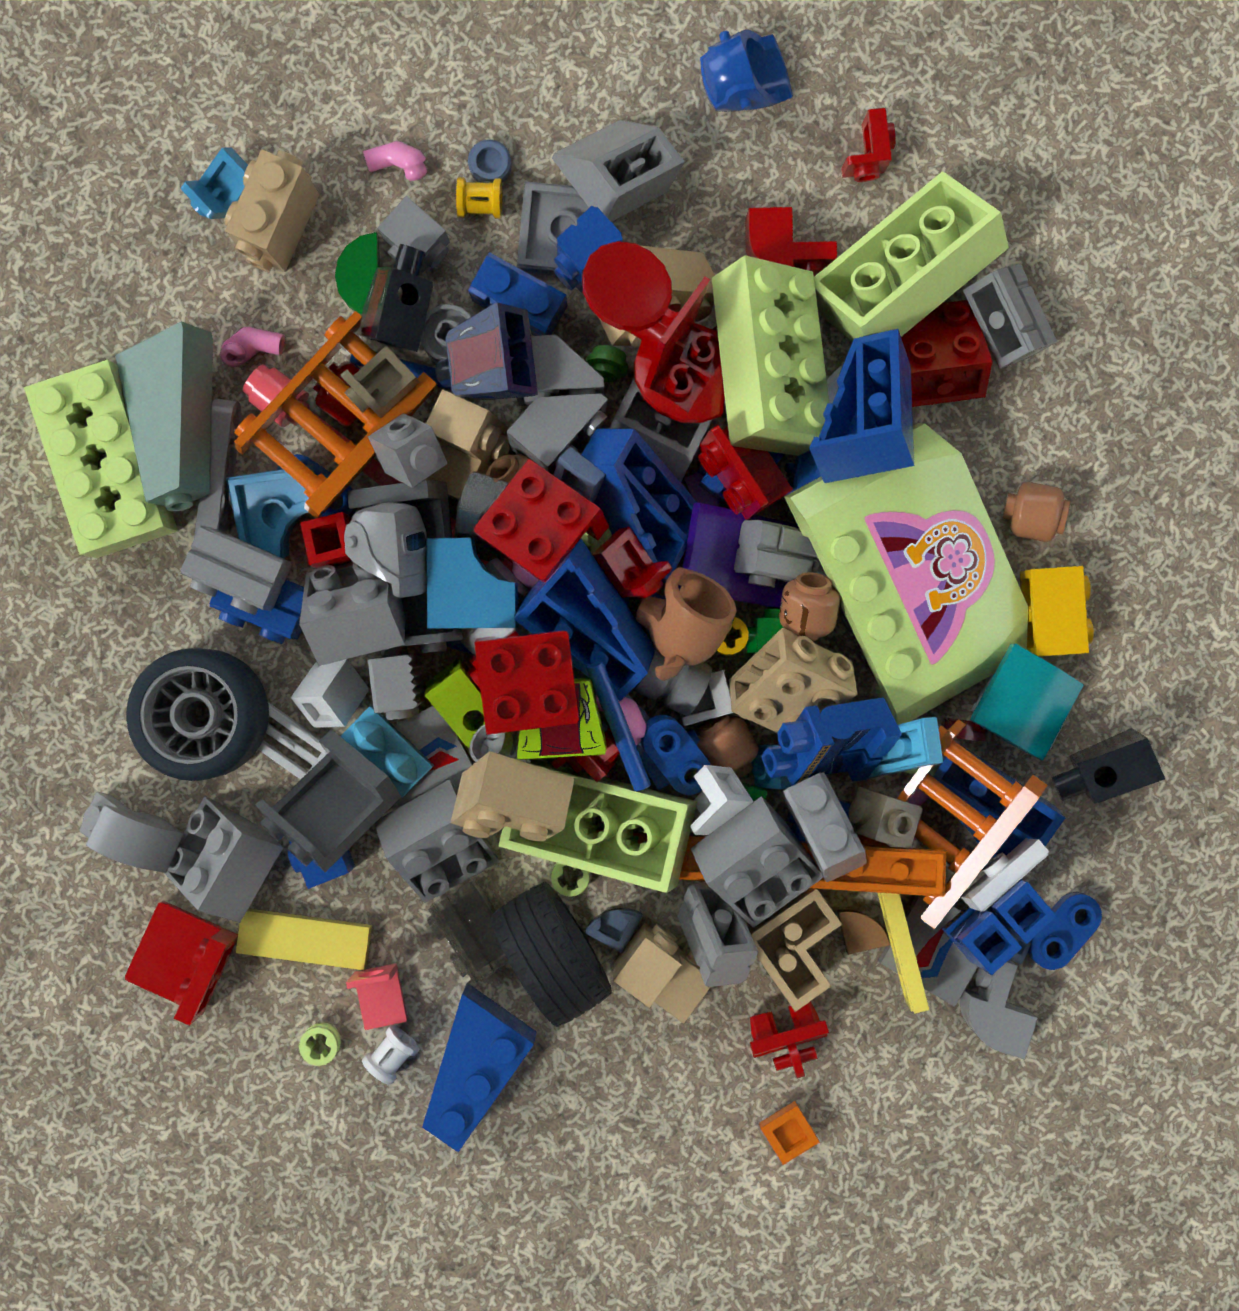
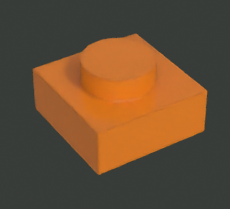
M796 1101L759 1123L760 1129L783 1165L820 1143Z

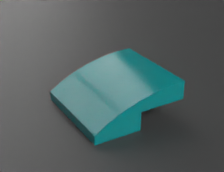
M1015 643L1010 644L975 708L970 721L1003 738L1007 743L1043 761L1084 685Z

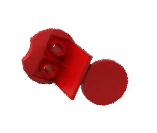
M621 241L602 245L589 256L582 274L583 294L590 309L603 322L619 330L628 331L641 339L634 361L635 382L644 400L661 415L682 423H704L721 417L725 395L718 332L694 323L711 279L704 276L679 312H675L668 308L672 300L671 278L665 265L651 251L636 243Z

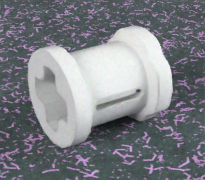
M390 1025L385 1031L387 1037L373 1054L367 1053L362 1059V1063L367 1071L377 1080L387 1085H391L395 1081V1073L409 1056H415L420 1050L412 1037L394 1025Z

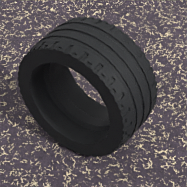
M547 882L526 890L518 895V897L501 906L491 915L494 932L509 964L532 1001L552 1025L559 1027L572 1021L574 1018L584 1014L585 1011L595 1007L596 1004H600L612 994V988L607 975L587 937L565 903Z

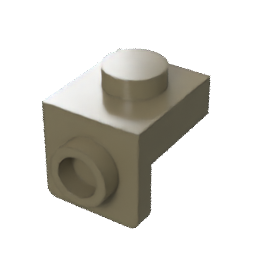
M387 346L377 353L354 376L348 370L340 375L350 385V388L344 392L346 396L362 413L370 407L380 418L419 383L415 375Z
M858 787L855 799L849 808V821L854 832L876 841L910 849L920 820L922 807Z

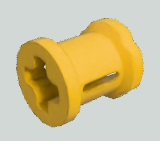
M464 177L457 178L456 210L458 218H465L466 214H493L494 219L502 218V179L495 178L493 183L466 182ZM470 197H488L489 200H477Z
M734 617L730 629H737L738 638L732 640V647L727 648L726 643L723 642L717 649L718 653L733 655L740 652L746 646L749 631L741 619Z

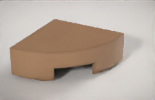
M851 909L837 910L839 921L842 923L840 927L845 950L848 955L890 945L889 939L882 927L871 917Z

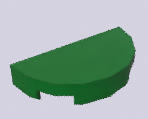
M377 232L361 235L350 242L337 260L335 280L338 293L347 306L353 311H357L360 315L362 314L377 267H380L379 235Z

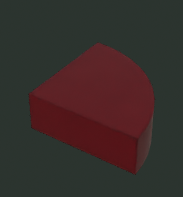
M945 719L944 728L948 730L958 719ZM959 719L966 725L956 737L957 739L986 741V729L972 721Z

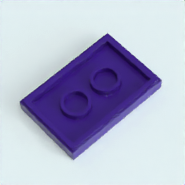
M693 503L683 568L701 573L715 580L728 591L734 601L780 609L782 592L787 582L776 580L775 588L748 583L750 575L736 573L734 570L737 549L740 548L738 542L741 524L745 520L742 513L736 515L731 509L704 503ZM754 515L753 517H751L750 519H748V520H763V521H768V522H773V523H777V524H782V525H786V526H791V527L799 528V527H798L796 524H794V523L785 522V521L776 520V519L767 518V517L758 516V515Z

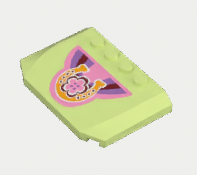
M923 423L913 425L915 466L824 483L822 477H819L784 496L802 535L810 539L827 577L831 580L832 586L841 597L840 605L877 681L878 686L875 687L879 698H885L897 725L916 719L994 674L1010 644L1015 643L1027 650L1028 605L962 453Z

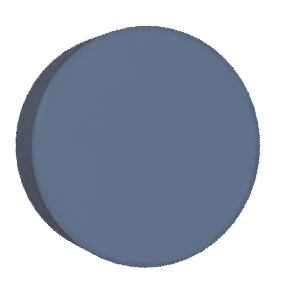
M496 140L478 142L473 146L468 156L469 170L476 182L493 183L495 178H500L503 183L510 175L512 163L509 151L502 143Z

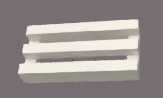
M268 702L270 717L316 748L321 754L319 757H316L269 723L266 733L312 765L311 770L327 755L319 743L320 738ZM264 740L261 743L259 751L300 780L309 772Z

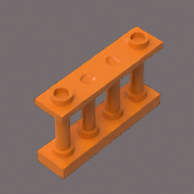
M354 311L347 320L342 316L337 318L324 334L328 341L257 417L250 413L234 431L238 436L234 441L238 452L243 455L254 444L306 489L304 494L309 499L305 502L304 509L315 518H320L376 456L368 436L403 413L412 416L433 393L437 385L435 381L423 372L417 378L419 383L382 418L370 407L362 413L344 393L350 387L325 366L342 347L364 366L377 354L355 334L360 328L362 316L357 311ZM312 379L317 381L365 424L363 429L368 433L357 446L352 441L346 443L296 399L297 395ZM283 411L335 456L333 461L338 464V467L328 478L322 473L317 476L266 431Z
M959 719L948 730L942 725L939 727L942 756H946L1002 798L999 803L1005 806L1006 809L998 819H995L990 814L986 818L929 775L935 765L919 768L897 797L898 800L908 802L916 790L920 789L974 830L973 836L979 840V843L971 852L964 847L960 850L921 819L919 820L914 837L929 849L946 850V862L950 864L948 869L954 873L945 884V897L925 896L923 898L929 906L920 919L933 929L937 927L1048 786L1033 774L1024 786L1017 781L1012 784L954 741L966 725ZM861 834L858 835L862 845L888 846L884 842L873 840Z

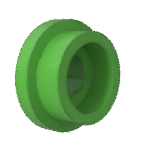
M597 345L593 348L592 353L586 357V362L604 378V382H615L617 379L627 375L628 364L625 362L627 356L624 351L617 347Z

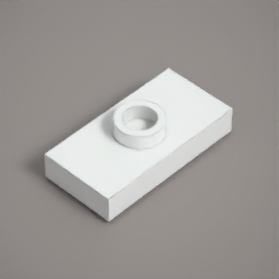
M1024 839L1009 854L1005 855L1002 852L993 857L982 869L986 874L965 891L961 898L971 909L985 911L1047 857L1048 849L1039 839Z

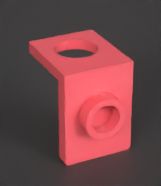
M397 963L355 971L347 980V989L356 988L365 1030L407 1021L408 1016Z

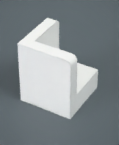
M348 659L318 666L316 662L293 693L291 699L314 728L345 727L366 696L368 686Z
M723 670L711 673L705 693L694 711L689 716L680 714L683 726L733 713L731 710L730 693Z
M704 765L695 774L694 778L703 790L694 799V801H697L696 807L701 815L690 827L695 835H709L754 802L732 768Z

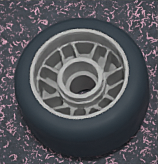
M187 648L161 656L142 671L129 694L126 722L135 749L151 767L172 778L201 781L235 771L256 753L267 732L269 704L265 689L258 676L243 661L219 650ZM201 702H205L209 708L210 718L207 725L201 724L196 717V709Z

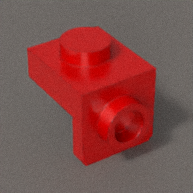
M886 108L869 109L861 124L865 154L851 155L846 158L841 168L842 178L854 177L856 182H868L878 179L880 174L885 173L892 160L891 150L895 148L896 144L894 123L887 122Z
M630 527L618 529L592 554L622 598L634 596L647 598L653 595L663 586L661 580L673 569L668 561L653 563Z

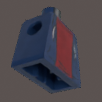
M495 303L448 331L446 335L448 359L437 363L435 373L441 385L445 387L451 386L455 396L476 400H496L538 395L528 310Z

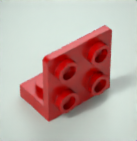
M968 300L940 304L901 337L911 366L912 407L986 397L993 361L984 334Z
M719 425L715 426L707 433L699 445L702 453L698 457L703 468L712 478L717 475L726 489L723 492L726 503L736 515L742 513L745 520L750 519L793 490L768 451L732 446L729 440L728 426L723 430Z
M528 459L475 525L474 532L541 582H546L585 532L598 541L609 528V525L600 507L531 459Z
M562 630L495 639V636L475 640L486 735L576 724L579 721L567 631Z
M162 901L155 908L125 974V980L178 1004L179 1007L173 1019L190 1026L204 1014L237 942L238 934L166 901Z

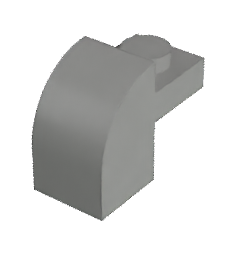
M97 791L91 805L84 813L83 823L79 829L82 834L89 838L86 846L95 852L129 866L163 873L167 872L184 834L162 817L132 811L112 795Z
M1009 960L992 976L979 967L976 976V986L979 987L978 993L965 989L960 997L962 1016L969 1028L987 1046L1025 1060L1038 1018L1027 1008L1006 1002L1018 965Z

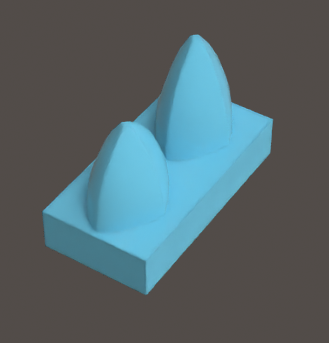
M373 705L369 706L340 736L388 775L402 798L434 766L381 713H374Z

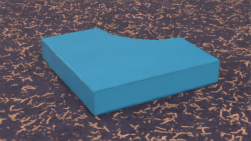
M306 465L311 471L314 472L313 465ZM283 469L226 478L238 538L280 558L289 556V538L294 525L308 513L304 509L305 502L309 499L304 494L306 489Z
M426 538L427 628H519V623L514 620L519 610L518 583L501 580L485 568L477 556L474 538Z

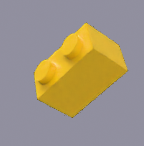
M1083 566L1020 571L1021 591L1028 605L1027 650L1037 656L1089 653V644L1093 642L1094 637L1093 624L1091 619L1087 618L1086 601L1090 599L1091 585L1088 576L1084 575Z

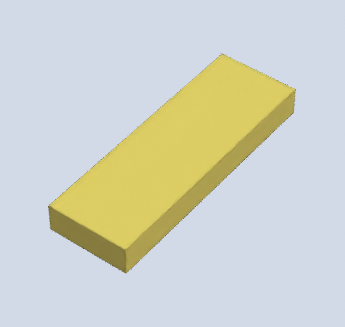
M877 893L905 1002L914 1014L928 1011L929 1006L900 894Z
M248 908L239 924L236 953L365 970L372 925Z

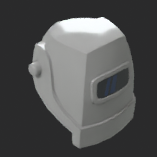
M391 502L381 503L356 512L350 523L346 525L344 534L345 554L367 572L391 583L393 596L399 598L409 597L427 591V532L417 507Z

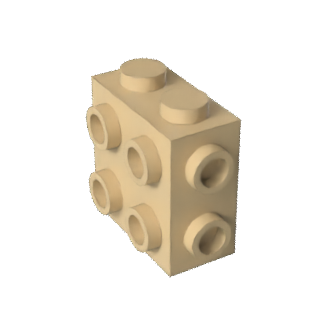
M261 149L257 160H252L245 170L243 177L245 187L238 202H232L228 208L225 217V225L227 226L225 232L236 243L235 250L247 256L245 261L252 266L269 273L272 267L286 272L320 194L311 181L312 177L302 167L303 162L285 151L278 150L277 154L274 155Z
M785 628L777 632L729 679L732 712L777 734L783 723L796 721L805 707L817 705L821 712L825 707L850 703L853 697L857 695L854 668L851 661L844 655L833 653L815 644L808 637L797 636Z

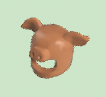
M681 567L674 570L666 580V599L651 596L644 598L636 614V622L649 629L653 648L665 657L664 665L655 667L656 677L662 681L677 676L685 665L701 664L711 658L724 642L736 614L734 600L723 586L701 573Z

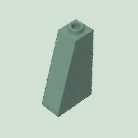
M181 321L115 355L145 502L166 506L168 511L188 509L193 506V501L210 494L213 338L211 332Z

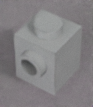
M408 196L403 198L377 228L383 240L391 246L387 252L394 260L396 259L400 244L425 252L420 270L421 274L428 266L432 269L438 266L449 251L446 247L450 243L446 230Z
M404 413L368 436L384 472L411 488L448 464L432 427Z

